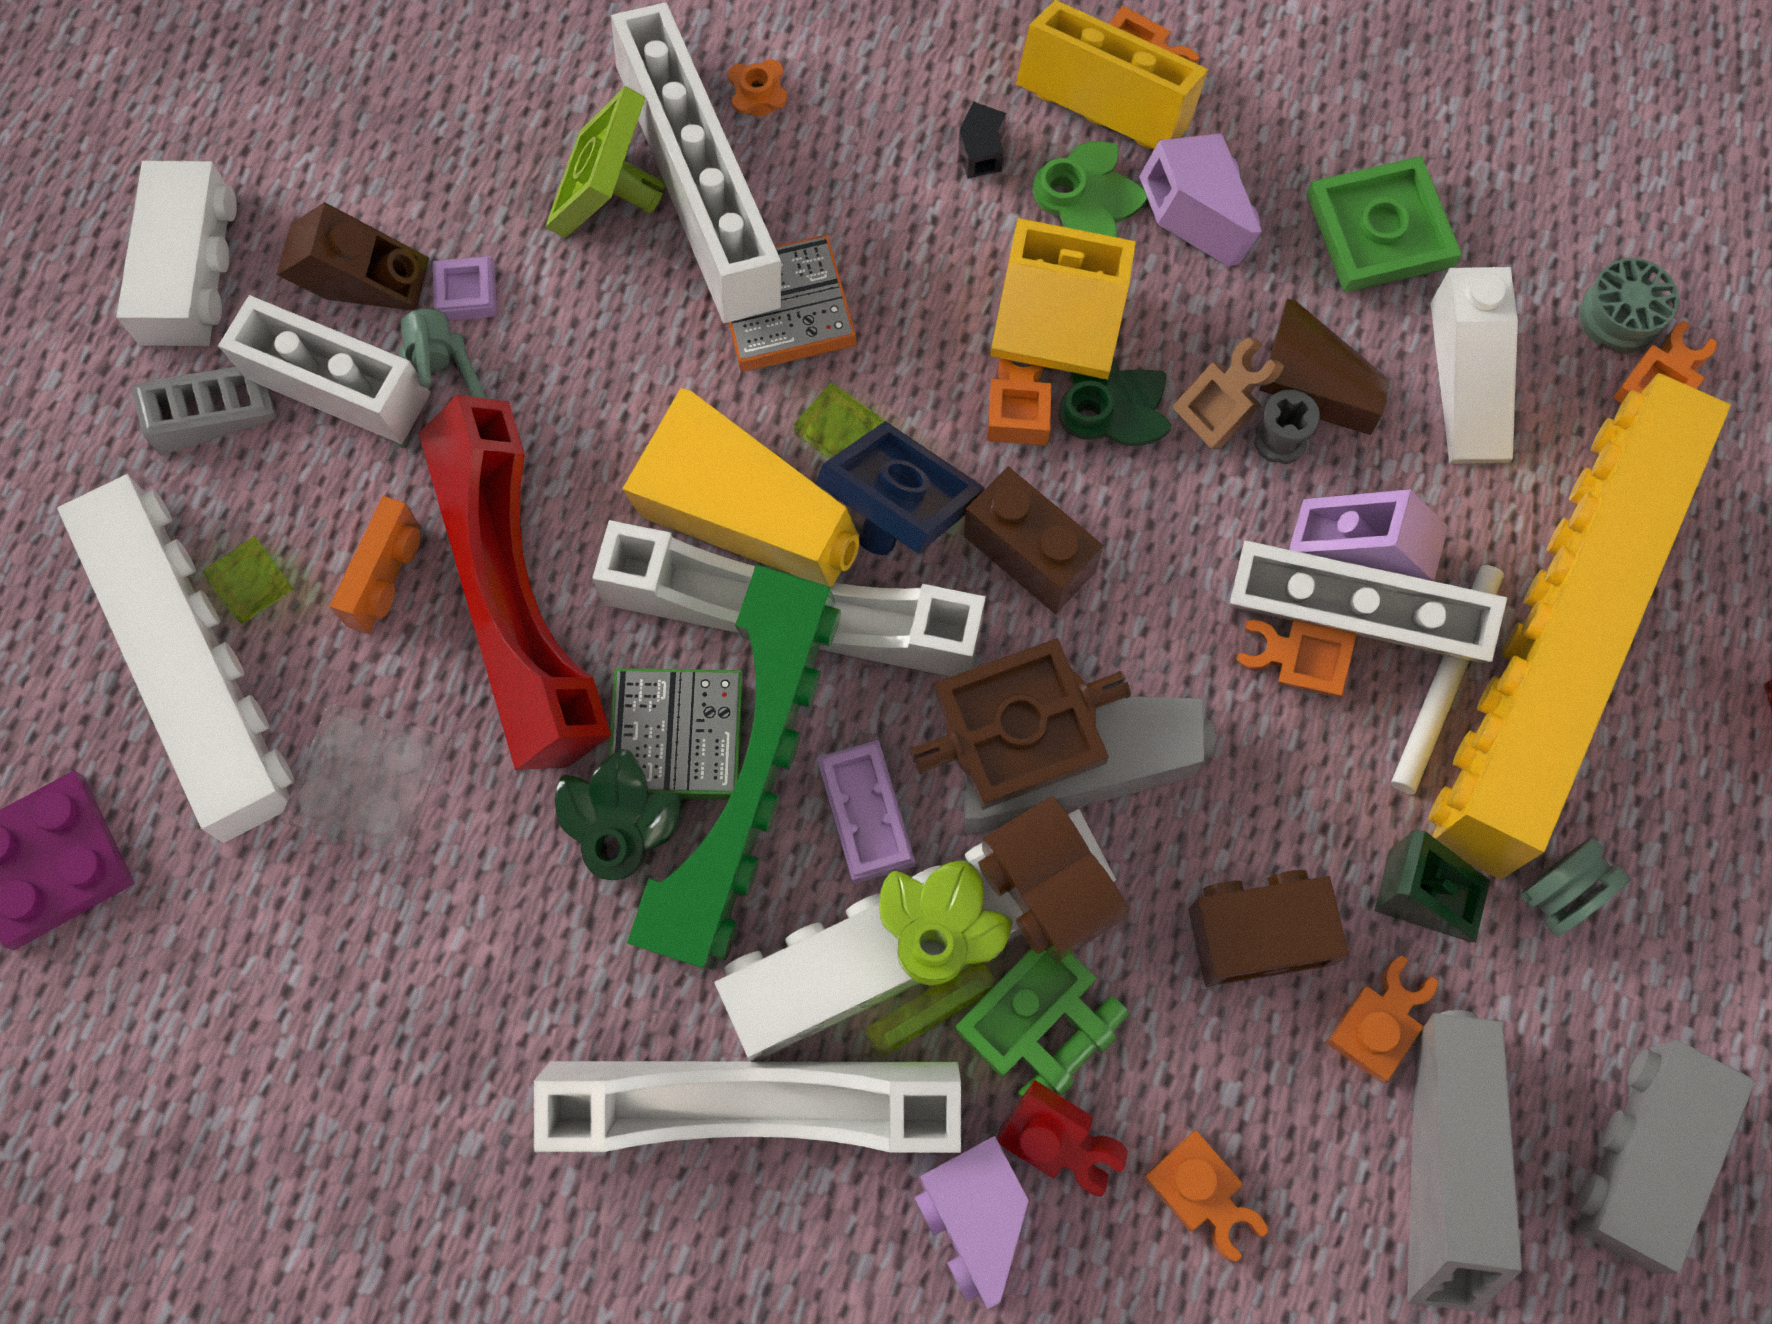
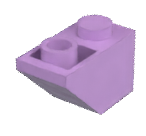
M1223 134L1159 140L1139 176L1157 224L1228 267L1240 264L1262 233L1258 212L1249 201L1240 178L1238 163L1231 156Z
M993 1136L921 1175L919 1180L925 1192L914 1197L932 1235L935 1236L945 1230L958 1255L956 1258L948 1261L947 1264L966 1302L979 1296L986 1309L1001 1302L1029 1201L996 1137Z

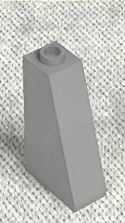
M1131 696L1127 699L1124 698L1096 708V728L1109 756L1105 765L984 810L981 808L969 776L965 773L964 833H980L999 828L1051 795L1066 811L1195 778L1205 762V758L1213 757L1215 746L1213 720H1204L1203 698Z
M1449 1010L1440 1014L1433 1013L1416 1038L1407 1303L1478 1312L1522 1272L1504 1032L1502 1021L1479 1019L1476 1014L1465 1010Z

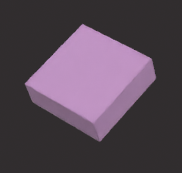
M484 256L433 261L434 309L446 314L449 321L497 317L495 264L492 257Z

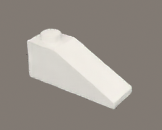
M1511 267L1450 268L1430 303L1449 464L1510 463L1513 459L1518 332Z

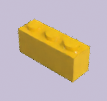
M1054 0L1029 24L1016 85L1035 93L1044 101L1057 103L1083 115L1093 124L1106 126L1130 137L1144 148L1155 149L1159 140L1181 138L1190 128L1208 69L1058 0Z

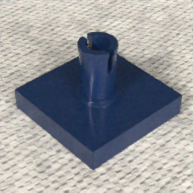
M886 421L823 463L815 482L822 489L866 518L862 528L858 531L859 544L865 550L877 555L890 554V551H893L895 548L896 540H899L919 554L966 515V508L985 489L984 486Z

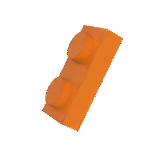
M382 496L329 607L346 627L370 634L376 619L384 618L393 604L395 597V586L393 583L402 564L410 563L418 551L421 541L420 525L404 502Z

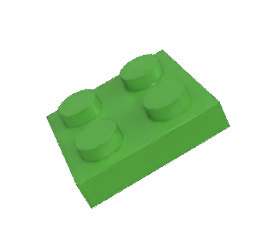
M1422 156L1311 181L1306 195L1344 293L1453 268L1462 256Z

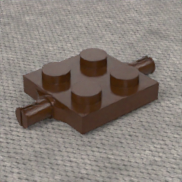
M1058 638L935 682L934 692L946 719V736L916 747H910L913 762H916L915 767L920 775L925 771L956 760L958 766L969 776L982 810L1105 765L1109 756L1096 728V708L1131 697L1128 682L1124 683L1126 677L1122 671L1085 684L1083 679L1070 667Z

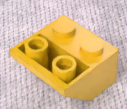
M1017 218L989 356L1108 380L1128 294L1136 241Z

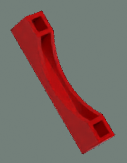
M457 394L418 434L515 770L565 768L611 737V733L594 678L576 665L556 642L541 616L530 587L523 556L520 526L521 480L525 453L509 401Z

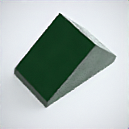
M1413 830L1389 850L1374 911L1465 941L1476 942L1490 880L1426 831Z

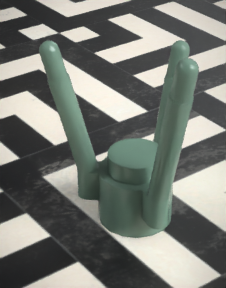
M419 309L406 314L401 320L403 345L398 348L399 357L409 360L418 371L419 385L424 388L431 385L430 372L444 369L449 364V358H454L472 397L487 398L467 357L463 335L451 333L449 319L446 314L435 309ZM409 433L403 444L396 442L399 447L404 448L408 445Z

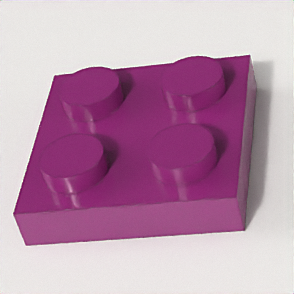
M71 771L0 810V941L3 947L16 950L135 884L85 777L77 771Z

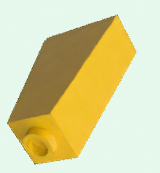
M680 388L622 488L640 517L788 574L829 586L831 590L841 571H847L852 566L858 553L859 535L844 505L695 393L684 388Z

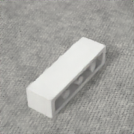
M1244 540L1229 607L1357 634V636L1473 662L1487 663L1493 660L1508 597Z

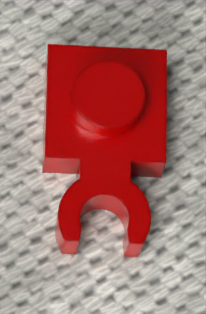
M1036 1080L1032 1082L1001 1124L996 1137L999 1145L1053 1179L1063 1166L1069 1168L1074 1172L1077 1183L1085 1191L1100 1197L1106 1192L1109 1174L1097 1168L1094 1163H1105L1121 1173L1125 1168L1128 1153L1125 1146L1112 1137L1103 1135L1091 1136L1089 1132L1093 1116Z

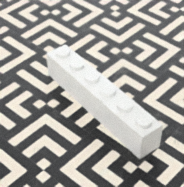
M667 3L612 14L611 22L616 68L624 86L646 97L638 121L723 324L780 309L781 260Z
M126 474L57 507L201 829L222 843H225L295 807L286 788L295 782L293 774L281 753L277 749L269 752L261 732L269 729L268 721L252 695L243 697L236 682V679L244 676L243 668L229 644L224 642L219 645L211 627L220 623L219 617L206 594L202 590L194 592L187 576L196 572L195 566L178 539L170 541L164 526L171 523L172 518L159 494L154 489L145 493Z
M1078 809L1067 814L1083 837L1090 852L1096 857L1115 883L1116 878L1080 810ZM981 843L969 850L965 857L977 869L983 880L984 901L982 910H992L1004 914L1013 921L1008 939L1010 941L1022 935L1016 923V918L1023 915L1009 892L999 897L987 882L978 864V861L985 858ZM941 865L928 868L912 878L925 885L930 874L940 868ZM880 894L869 896L853 904L845 911L848 919L825 930L822 923L817 922L795 931L785 939L788 945L787 948L766 958H763L761 951H756L744 955L724 967L727 976L714 983L745 1053L751 1062H759L920 984L908 976L902 969L897 956L899 940L880 921ZM926 941L920 945L922 950L930 955H938L945 950L943 945L933 941Z

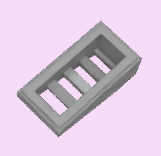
M236 367L157 379L131 387L142 433L160 456L278 419L270 389L246 379ZM246 385L251 406L241 407L236 388ZM222 394L226 410H215L212 399L213 395ZM196 401L199 414L190 416L187 403ZM171 409L173 419L164 420L162 411Z

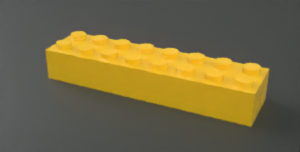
M1657 373L1641 393L1631 390L1622 402L1615 419L1607 418L1601 426L1590 450L1599 456L1593 469L1586 467L1583 470L1569 496V501L1577 504V507L1570 520L1566 518L1561 520L1548 543L1546 552L1555 555L1547 572L1542 569L1538 572L1524 598L1523 603L1533 608L1524 624L1519 622L1515 624L1501 650L1500 656L1508 659L1509 662L1501 678L1497 676L1491 678L1478 702L1477 710L1486 715L1477 733L1470 730L1455 754L1453 765L1460 768L1461 772L1452 789L1445 786L1441 790L1428 817V821L1437 825L1432 836L1468 864L1502 880L1545 852L1731 404L1661 373Z

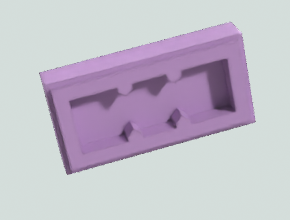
M879 740L817 757V764L852 884L888 875L892 871H901L915 867V858Z

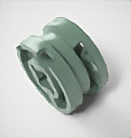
M1624 258L1611 262L1599 273L1595 283L1587 290L1581 301L1579 318L1586 335L1598 346L1602 343L1614 348V353L1631 354L1645 349L1652 341L1657 339L1662 329L1674 318L1679 306L1678 288L1672 277L1659 265L1645 259ZM1654 272L1656 276L1652 282L1648 278ZM1661 278L1665 283H1660L1659 279ZM1661 291H1670L1672 295L1663 296ZM1672 302L1673 308L1670 307L1667 303Z
M1590 837L1562 857L1535 879L1537 881L1535 885L1526 887L1519 894L1530 908L1539 907L1547 916L1545 925L1556 937L1566 933L1594 913L1631 880L1620 866L1610 867L1602 858L1605 850L1593 837ZM1598 880L1602 882L1601 885L1592 890L1566 912L1564 907L1581 897Z

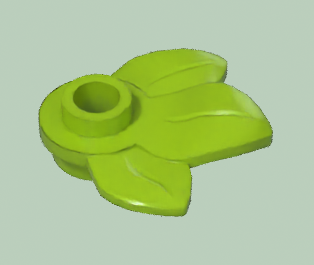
M961 860L944 864L930 874L925 885L899 871H892L883 883L879 902L880 921L899 940L897 956L902 969L908 976L921 984L938 985L948 982L959 974L964 964L991 961L1001 953L1008 942L1013 921L1004 914L992 910H982L984 901L983 880L972 863ZM926 941H933L943 945L945 950L941 954L930 955L924 952L920 945Z

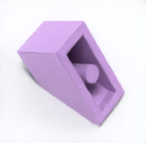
M1411 489L1303 499L1289 550L1435 581L1448 525Z

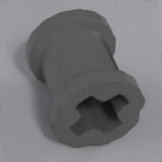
M1283 390L1275 393L1267 401L1263 412V419L1256 427V437L1254 440V446L1263 458L1270 462L1289 464L1298 460L1304 454L1307 448L1306 440L1316 431L1320 420L1319 408L1314 399L1298 390Z

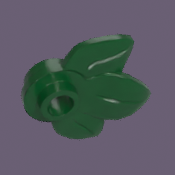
M1113 357L1108 380L1072 373L1073 386L1062 397L1058 412L1062 427L1070 435L1084 440H1094L1105 436L1124 446H1142L1152 444L1170 432L1171 423L1162 414L1155 411L1165 389L1166 373L1164 371L1144 369L1118 370L1117 361ZM1084 410H1090L1095 412L1097 415L1086 416L1080 414V412Z
M621 749L607 757L598 766L591 776L590 783L576 776L562 775L555 791V807L561 828L565 833L581 843V854L587 868L594 875L604 880H621L633 875L641 867L646 851L668 842L674 835L681 814V796L673 793L649 794L643 769L630 750ZM610 835L614 836L620 844V852L614 860L609 859L603 851L604 841Z

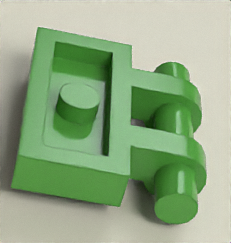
M1031 948L954 1027V1031L1001 1078L1020 1060L1033 1071L1035 1075L1017 1092L1020 1098L1034 1080L1062 1097L1075 1083L1071 1076L1095 1051L1103 1054L1116 1040L1113 1032L1130 1013L1113 996H1109L1093 1012L1080 997L1093 985L1097 978L1073 954L1066 956L1056 963L1047 950L1036 954ZM1063 1016L1075 1028L1076 1032L1051 1056L1038 1041Z

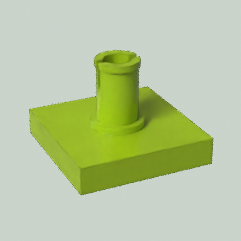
M624 86L579 131L545 226L546 229L562 237H568L609 201L613 194L642 209L646 214H650L656 208L663 193L657 190L662 191L665 189L664 180L654 177L625 160L646 97Z

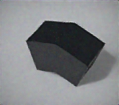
M974 101L959 132V152L967 179L1002 172L1004 155L1001 140L1005 133L1007 113Z

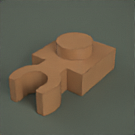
M1246 338L1235 347L1231 357V367L1228 370L1223 364L1212 362L1172 406L1211 449L1220 450L1262 406L1250 394L1257 385L1264 386L1274 382L1283 371L1284 365L1280 361L1272 359L1260 371L1255 372L1252 369V356L1263 345L1258 339Z

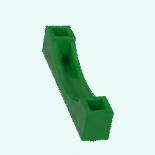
M755 565L735 624L742 638L751 642L756 675L754 721L742 770L723 812L695 852L664 881L659 882L648 879L627 944L710 970L713 969L716 958L726 960L729 956L738 929V922L730 919L737 895L747 896L749 894L758 870L759 858L751 855L759 830L767 833L770 831L778 810L780 795L772 792L779 768L789 770L796 756L801 732L792 729L800 705L810 708L815 698L821 671L814 669L813 666L820 645L830 647L838 629L841 609L833 607L835 599L831 587L764 566Z

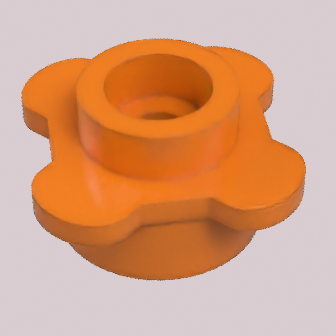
M767 59L762 64L754 63L746 66L738 63L733 65L727 73L728 81L734 85L735 95L732 97L733 108L741 114L753 116L767 115L774 110L782 108L788 100L787 91L781 88L780 78L783 75L782 65L773 59ZM757 83L763 85L761 87H752L754 84Z

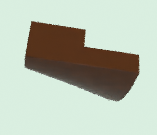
M1287 298L1269 356V360L1280 361L1284 368L1274 382L1260 386L1259 391L1272 395L1283 390L1304 392L1314 399L1317 404L1320 420L1371 435L1383 415L1389 390V379L1301 304Z

